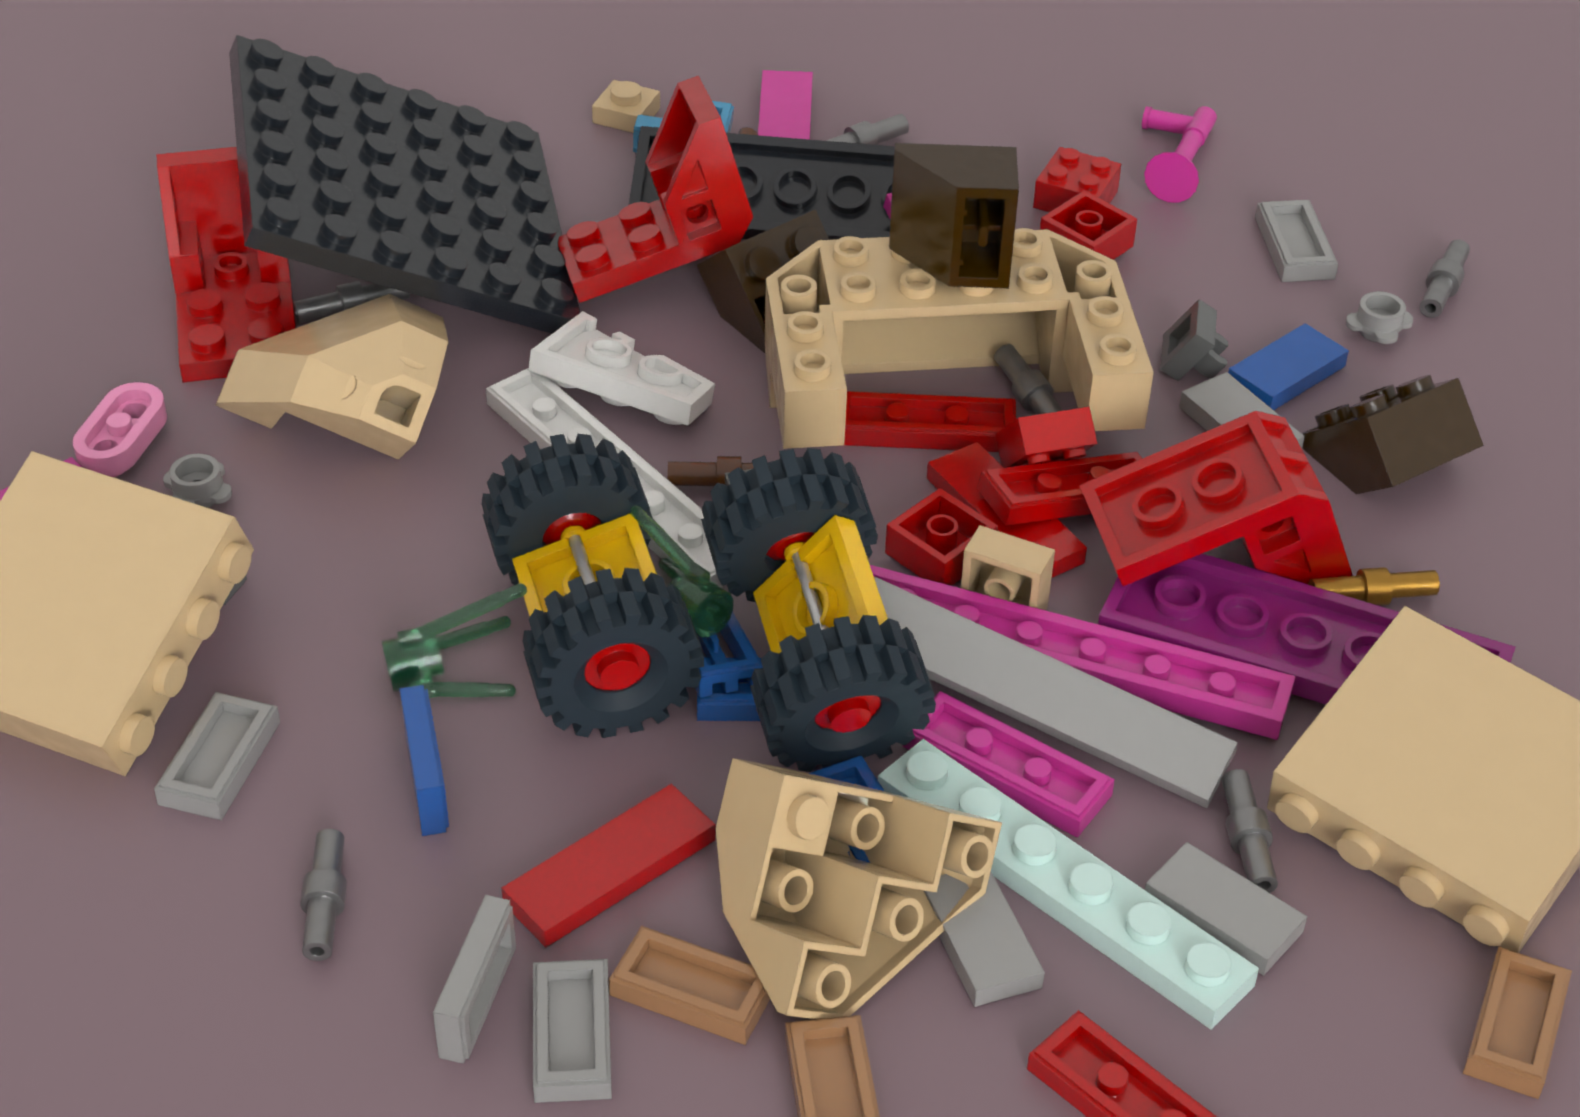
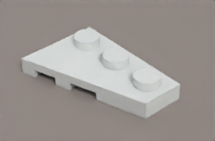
M584 311L531 349L528 371L551 379L559 387L579 388L600 395L605 402L611 405L632 406L652 413L656 419L667 424H684L688 426L712 404L715 383L664 355L644 356L634 351L635 339L620 331L612 333V338L596 330L597 319Z

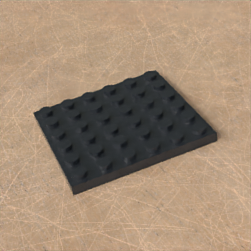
M236 35L229 52L244 246L551 334L580 313L577 296L565 266L566 261L558 245V239L562 232L538 132L533 131L529 126L521 122L510 121L507 123L486 116L483 112L472 106L462 105L458 107L437 100L423 90L412 89L409 91L387 84L378 76L370 73L356 74L335 67L326 59L318 56L304 57L282 50L277 44L266 39L252 40Z

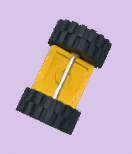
M577 433L575 444H567L564 434L550 436L551 446L540 449L537 441L523 446L526 457L520 461L511 454L501 462L505 475L492 473L487 481L490 494L483 493L481 505L484 512L482 516L497 565L502 574L506 575L508 573L511 583L522 590L530 616L528 620L531 630H524L522 642L525 651L523 653L540 709L546 717L551 715L554 725L563 731L572 724L577 736L588 738L593 728L599 729L602 738L616 736L617 728L628 726L630 733L643 731L642 721L653 717L656 723L659 724L670 717L667 706L672 703L681 708L690 699L686 687H698L702 678L698 668L704 667V655L685 601L682 600L679 590L673 584L666 587L663 577L657 574L648 550L651 538L647 530L653 529V517L638 474L632 465L630 457L623 450L617 454L614 443L604 438L597 447L594 446L591 435Z
M807 448L803 457H796L794 449L779 451V460L767 462L765 455L753 459V469L745 472L740 467H737L727 474L730 481L728 486L720 483L714 486L710 491L713 501H704L702 507L704 518L701 521L721 585L727 584L729 593L736 597L745 592L747 601L756 602L771 651H768L761 658L763 668L754 669L751 676L753 685L750 686L769 752L773 757L778 756L780 764L789 767L796 762L798 770L811 772L817 764L825 768L857 756H862L863 759L873 754H876L879 759L893 753L891 745L897 742L905 746L915 739L912 729H925L930 722L928 713L935 712L936 702L934 700L935 694L913 633L907 627L901 630L898 621L887 617L868 561L873 553L870 545L877 544L878 534L875 529L877 526L856 468L851 462L844 464L841 455L831 452L823 459L821 450Z

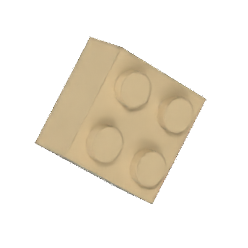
M979 525L964 550L961 589L1046 611L1048 608L1055 549Z

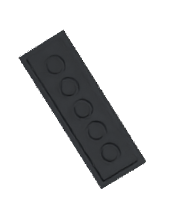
M640 127L628 205L636 202L651 203L659 200L645 162L659 127ZM726 133L753 214V219L742 238L743 240L752 238L815 209L829 240H836L847 236L858 238L889 237L890 218L883 205L886 194L892 193L895 146Z

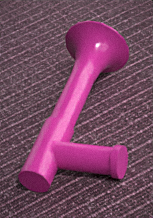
M1146 106L1142 118V129L1148 130L1150 128L1183 134L1182 140L1175 152L1160 153L1147 163L1144 172L1145 183L1150 192L1158 199L1168 203H1179L1189 199L1196 192L1199 177L1192 160L1199 148L1205 143L1216 123L1217 115L1212 108L1202 106L1195 111L1193 116L1155 110L1152 107Z

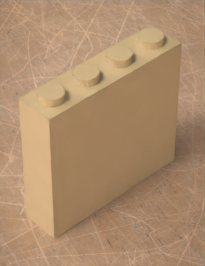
M31 451L0 501V731L126 776L136 757L142 755L149 747L154 735L155 724L167 702L182 689L187 677L188 666L203 640L209 638L216 629L220 609L234 584L241 582L249 570L251 555L254 549L236 518Z
M1404 606L1274 770L1267 809L1274 812L1290 829L1300 833H1309L1336 849L1341 857L1352 866L1362 870H1371L1398 886L1404 895L1414 903L1427 908L1433 907L1460 923L1479 942L1519 953L1580 866V700Z

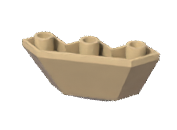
M387 294L246 346L236 352L215 405L271 429L283 414L287 412L393 458L400 459L416 444L437 389L448 345L443 317L392 294Z
M732 758L716 825L723 913L777 1012L786 1016L823 1019L851 1016L944 931V923L986 893L1002 822L870 787L792 769ZM848 845L864 850L870 863L856 859ZM947 874L966 883L969 889L943 922H941L937 918L924 891L937 893L940 876Z

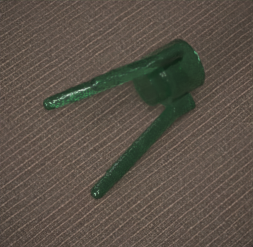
M633 506L630 510L631 516L637 520L643 530L676 563L674 564L668 558H662L659 561V567L672 579L670 584H673L679 590L697 635L710 637L720 632L728 623L734 609V600L731 593L711 581L710 572L695 563L640 506Z
M522 583L516 584L420 627L397 632L398 637L382 640V648L393 692L400 691L399 688L424 685V690L428 689L429 698L513 696L516 693V688L512 684L433 682L432 676L444 674L440 650L510 627L511 619L508 616H501L449 633L439 634L524 596L527 593L526 585Z

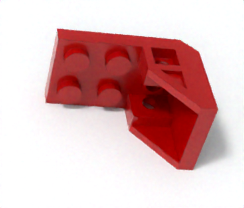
M699 75L677 83L645 161L659 200L651 203L636 202L624 207L616 216L599 222H581L571 227L566 234L559 236L558 245L561 254L565 258V266L579 303L725 250L740 243L753 219L750 204L722 119Z
M237 147L156 154L169 261L176 293L178 352L182 383L226 378L236 352L239 349L296 328L289 259L244 246Z
M1253 411L1079 485L1122 586L1240 537L1255 569L1308 584L1310 579L1353 576L1330 501L1285 417Z

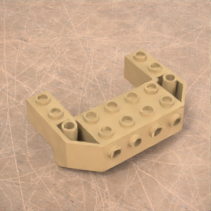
M1015 229L1009 289L949 287L890 250L889 237L858 238L847 236L836 240H818L766 278L765 355L770 408H777L783 449L844 445L847 386L844 374L999 366L994 359V355L1000 347L1007 344L1013 345L1027 364H1039L1041 373L1053 387L1054 393L1074 392L1078 408L1090 406L1095 431L1145 429L1154 372L1117 262L1048 229Z

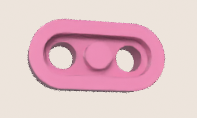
M133 382L120 385L107 393L73 437V448L77 463L83 468L111 477H117L133 467L167 421V412L161 390L152 384Z

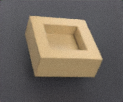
M613 80L592 105L593 123L633 133L638 115L654 117L659 111L660 91L642 87L631 81Z

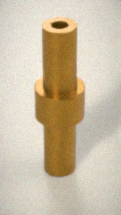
M1386 567L1359 569L1356 576L1310 579L1308 585L1378 606L1389 605L1392 598L1437 595L1440 588L1439 576L1435 570L1389 573Z

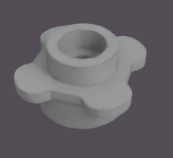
M1381 291L1365 294L1360 300L1358 312L1350 313L1346 317V326L1350 330L1360 331L1364 338L1382 344L1395 343L1398 339V333L1402 329L1410 328L1413 324V316L1406 311V305L1403 300L1394 294Z
M189 454L179 458L171 465L170 470L163 477L165 487L172 489V497L206 508L213 504L224 503L232 496L231 486L224 483L222 476L225 474L224 465L207 454Z

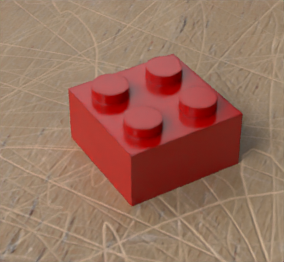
M1059 147L1036 179L1033 208L1051 212L1084 190L1110 204L1118 192L1122 164L1110 161L1106 157L1085 154L1073 148Z
M1085 190L1041 217L1040 230L1048 229L1113 260L1134 246L1137 226L1136 217Z
M1090 406L1019 417L995 434L1001 465L1004 468L1079 459L1086 456V450L1098 444Z
M939 488L887 524L885 554L923 579L952 586L962 579L964 550L979 525L998 531V525Z

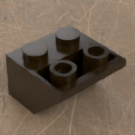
M895 143L889 249L949 287L1009 289L1019 194L1017 148Z
M816 209L733 245L697 264V268L720 317L764 353L766 278L816 241L829 240Z
M1431 375L1413 379L1397 387H1394L1393 384L1381 387L1359 397L1361 402L1351 407L1349 404H1344L1317 414L1314 417L1318 426L1302 433L1305 436L1302 449L1355 494L1394 487L1484 446L1459 378L1434 384Z

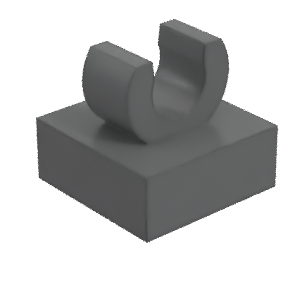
M1198 299L1163 334L1161 371L1179 381L1194 367L1205 377L1213 378L1227 365V360L1220 356L1228 347V341L1216 332L1217 310Z

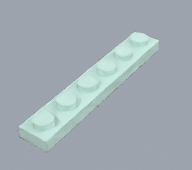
M922 739L878 775V781L885 792L1002 822L991 868L993 876L1209 1029H1212L1255 987L1259 971L1257 966L926 740Z

